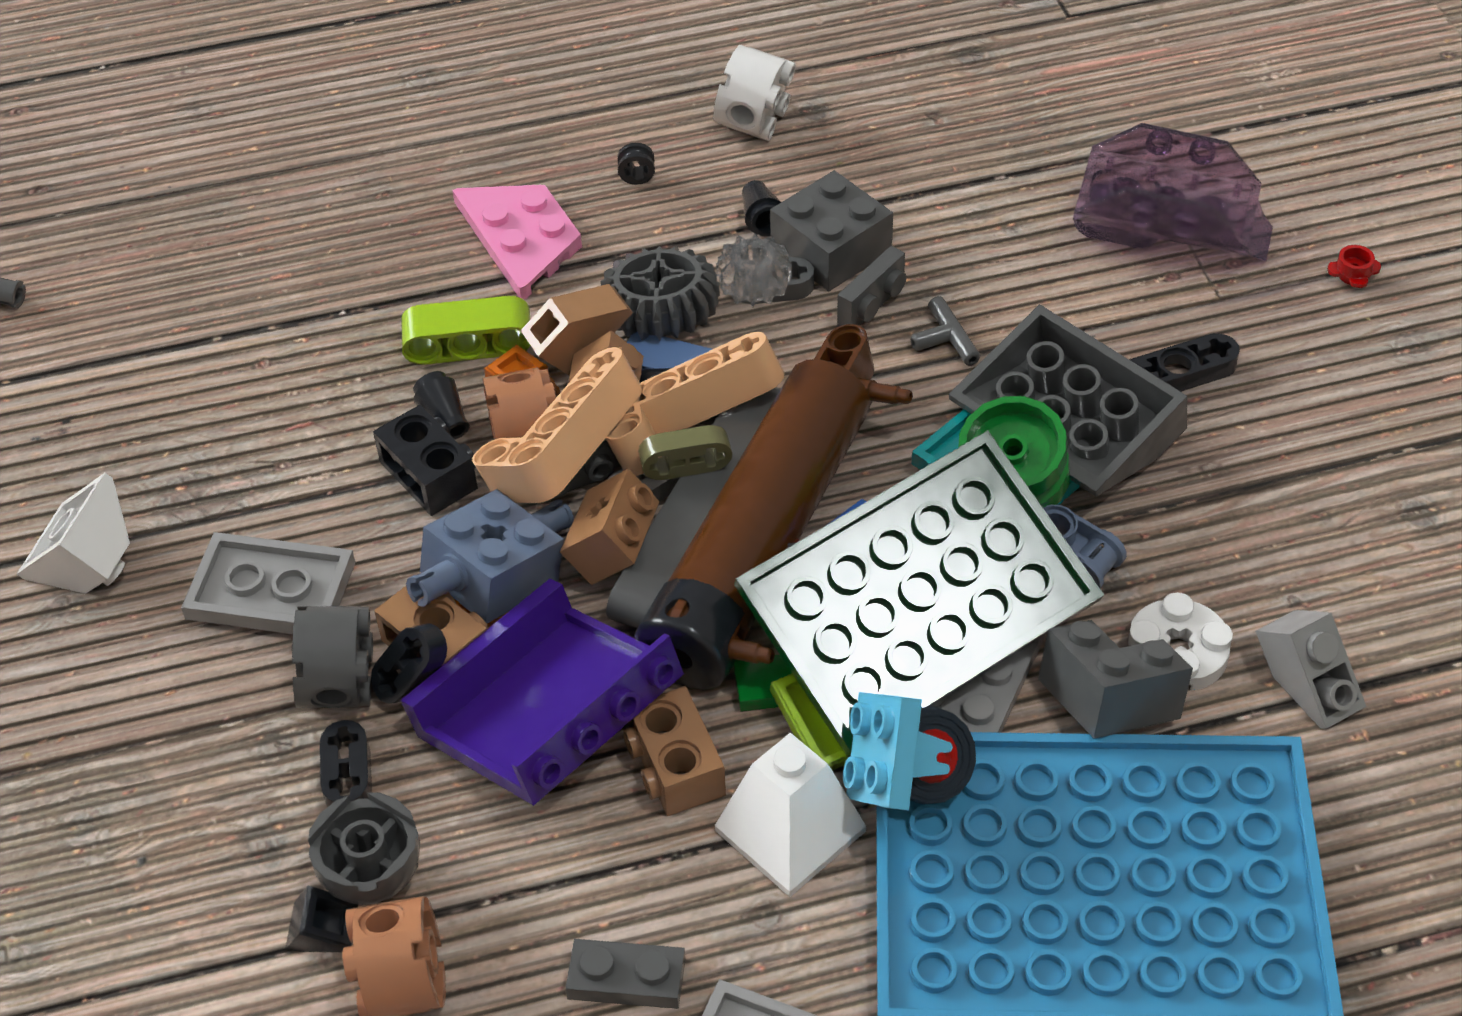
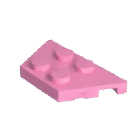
M545 185L474 187L453 190L456 206L517 296L523 300L532 294L531 285L542 275L547 278L552 276L564 260L570 259L582 248L581 234Z

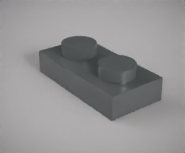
M890 246L837 295V327L846 324L860 326L865 321H870L876 315L878 309L891 296L895 297L902 291L907 278L906 273H904L905 252Z
M574 939L565 988L567 1000L679 1009L686 960L685 948Z

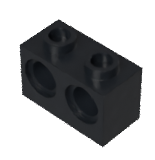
M421 405L414 407L373 431L380 463L430 516L435 515L478 489L475 474L476 467L472 462L474 453L465 443L459 445L451 436L444 421L440 417L433 418Z

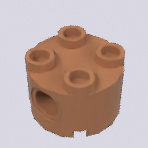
M536 367L482 378L494 440L498 438H522L556 399L554 386L550 382L547 369L539 370Z
M424 896L411 897L347 909L345 913L346 928L353 946L343 948V966L347 981H358L360 989L357 990L356 996L359 1016H407L443 1008L446 999L444 961L438 962L436 947H441L442 945L430 900Z

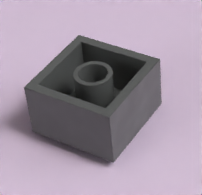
M833 170L770 209L771 248L784 258L800 257L808 260L814 268V281L829 292L867 268L885 250L892 246L893 212Z

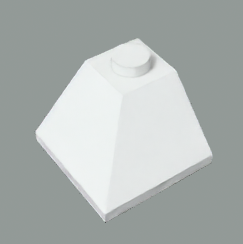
M103 473L61 503L17 572L18 576L27 581L84 594L102 583L108 586L118 577L125 566V562L121 560V557L130 541L115 484L111 476Z
M789 733L752 763L716 822L715 831L785 894L791 897L866 832V825L830 766L792 733Z

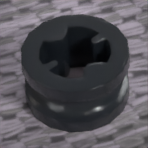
M630 143L624 145L619 150L617 155L618 175L623 181L638 185L646 183L653 178L655 174L654 152L649 146L642 143ZM633 161H638L640 166H635Z

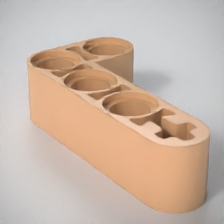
M751 332L641 382L642 393L605 439L623 471L629 468L636 476L644 474L638 452L643 440L658 433L687 429L777 387L784 379L785 373L764 333Z
M612 347L593 355L522 438H498L486 443L476 451L472 462L491 492L498 489L515 503H542L554 498L564 490L642 393V386L623 351L620 348Z

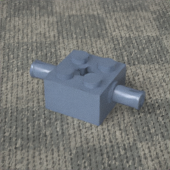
M496 489L424 526L420 562L421 573L409 577L406 582L410 598L413 602L418 601V606L425 607L431 601L449 592L466 609L477 613L486 624L507 613L549 578L557 582L559 581L562 558L560 550L564 543V538L557 533L571 527L574 519L570 507L566 503L562 505L563 501L556 499L546 507L530 514Z

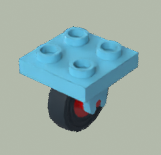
M866 692L858 693V701L851 710L849 721L850 730L853 734L851 756L847 758L843 769V783L847 788L846 794L849 799L891 809L909 810L910 800L924 805L946 802L960 794L970 781L976 764L975 742L965 723L952 712L938 707H922V699Z

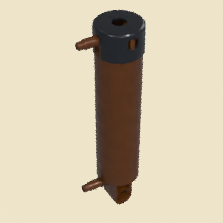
M846 324L833 329L826 337L814 359L805 360L794 366L668 582L664 583L635 632V639L649 646L664 633L670 636L684 673L674 682L675 684L686 686L690 689L707 690L722 684L736 660L754 664L759 662L770 664L773 662L775 652L772 648L747 641L750 635V628L756 618L735 588L736 578L787 549L788 543L799 541L869 413L872 402L894 405L911 403L913 398L911 390L871 380L875 368L867 333L861 326Z

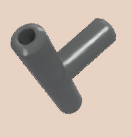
M937 296L932 298L928 303V308L940 326L912 334L910 340L913 349L920 351L950 341L966 365L976 364L981 355L943 297Z

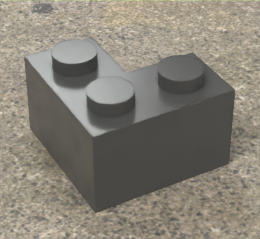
M1092 620L1076 621L1072 624L1048 629L1038 680L1095 739L1181 719L1193 667L1164 639L1151 640L1142 644L1119 648Z

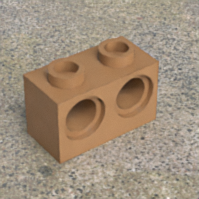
M686 686L660 694L629 722L628 728L623 729L624 741L631 758L640 757L645 769L641 770V777L651 800L659 798L667 816L726 796L724 764ZM679 771H686V772H688V773H685V774H674L675 772H679Z

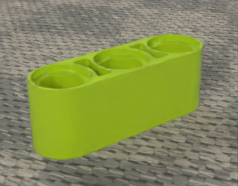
M516 296L412 306L402 314V354L409 362L426 365L500 357L515 345H519L527 351L531 345L522 334L521 329L530 321V308L525 300Z

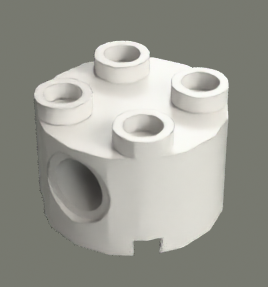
M738 45L724 71V74L728 75L725 86L719 85L714 105V121L731 129L770 141L777 122L775 115L783 117L788 108L791 94L784 91L785 87L789 86L792 81L796 63L751 47Z

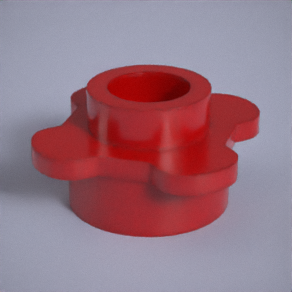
M1348 245L1340 250L1336 262L1328 264L1327 271L1331 276L1339 277L1341 281L1352 287L1363 288L1367 286L1368 279L1372 275L1380 272L1381 264L1375 260V256L1370 249L1361 245Z

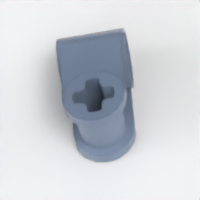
M1053 504L1044 507L1045 512L1101 589L1104 584V576L1111 568L1119 567L1126 559L1127 552L1124 544L1111 532L1100 529L1076 515L1067 507Z

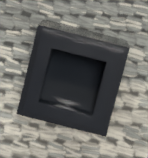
M308 885L294 903L286 949L298 952H343L344 947L352 945L347 933L345 913L347 909L357 908L358 905L333 897L326 890Z

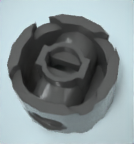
M298 606L294 616L292 664H296L297 677H293V693L296 708H354L371 706V676H368V662L373 661V632H370V607Z

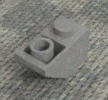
M1294 610L1255 631L1273 678L1319 728L1327 729L1367 707L1331 612Z

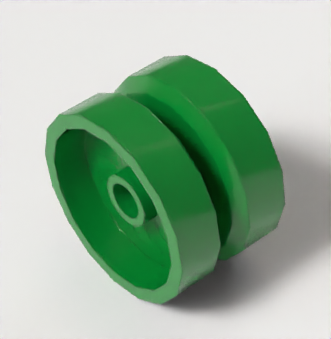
M1003 396L982 404L968 416L959 433V447L988 430L1043 508L1047 505H1057L1061 502L1070 482V463L1067 452V434L1058 414L1044 402L1026 396Z

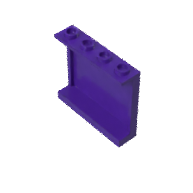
M549 578L400 701L418 738L534 806L684 673L669 635L664 633L650 646L572 608L563 584Z

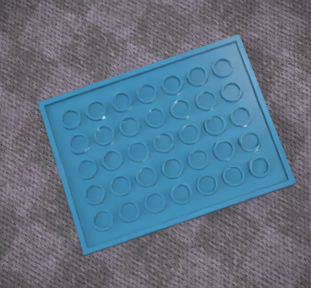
M970 732L975 742L976 764L970 781L960 794L946 802L924 805L910 800L909 810L891 809L876 805L877 1016H1344L1301 737L1112 734L1093 739L1090 734Z

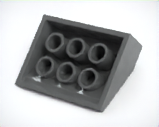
M1040 304L949 393V400L970 414L982 404L1003 396H1026L1044 402L1059 415L1066 430L1070 480L1095 497L1157 460L1187 429V395Z

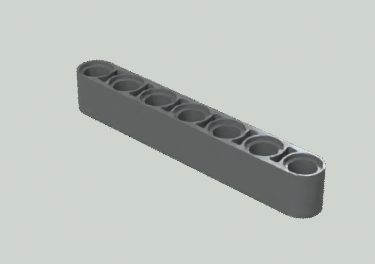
M775 387L717 416L712 425L722 427L727 432L733 453L731 461L728 465L717 471L679 478L649 527L635 564L625 568L616 581L607 603L606 615L608 619L638 628L658 592L673 574L775 400L780 388Z

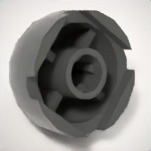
M368 792V798L350 801L349 796L336 800L320 812L309 830V857L317 879L333 897L355 905H373L393 898L408 885L418 868L420 838L411 811L398 799L379 792Z

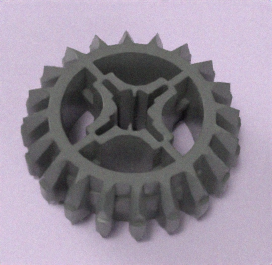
M659 246L656 250L650 251L642 248L641 253L636 255L627 253L625 260L613 261V268L604 271V279L600 281L601 286L606 284L613 286L633 311L631 316L618 330H623L627 337L638 332L641 340H645L649 335H656L660 341L663 336L672 335L678 338L679 333L684 331L694 333L695 325H706L708 317L716 314V306L719 304V282H717V274L714 272L713 264L707 263L705 256H695L694 251L691 249L681 252L677 246L671 249H662Z

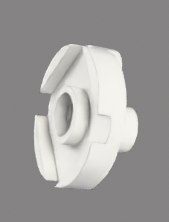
M1177 592L1168 594L1162 601H1156L1145 606L1136 614L1131 622L1128 646L1164 639L1169 645L1171 639H1182L1188 642L1190 649L1187 650L1185 647L1179 646L1174 650L1193 667L1189 683L1191 685L1190 691L1208 687L1222 676L1227 667L1233 633L1231 628L1214 611L1200 603L1193 602L1188 595Z

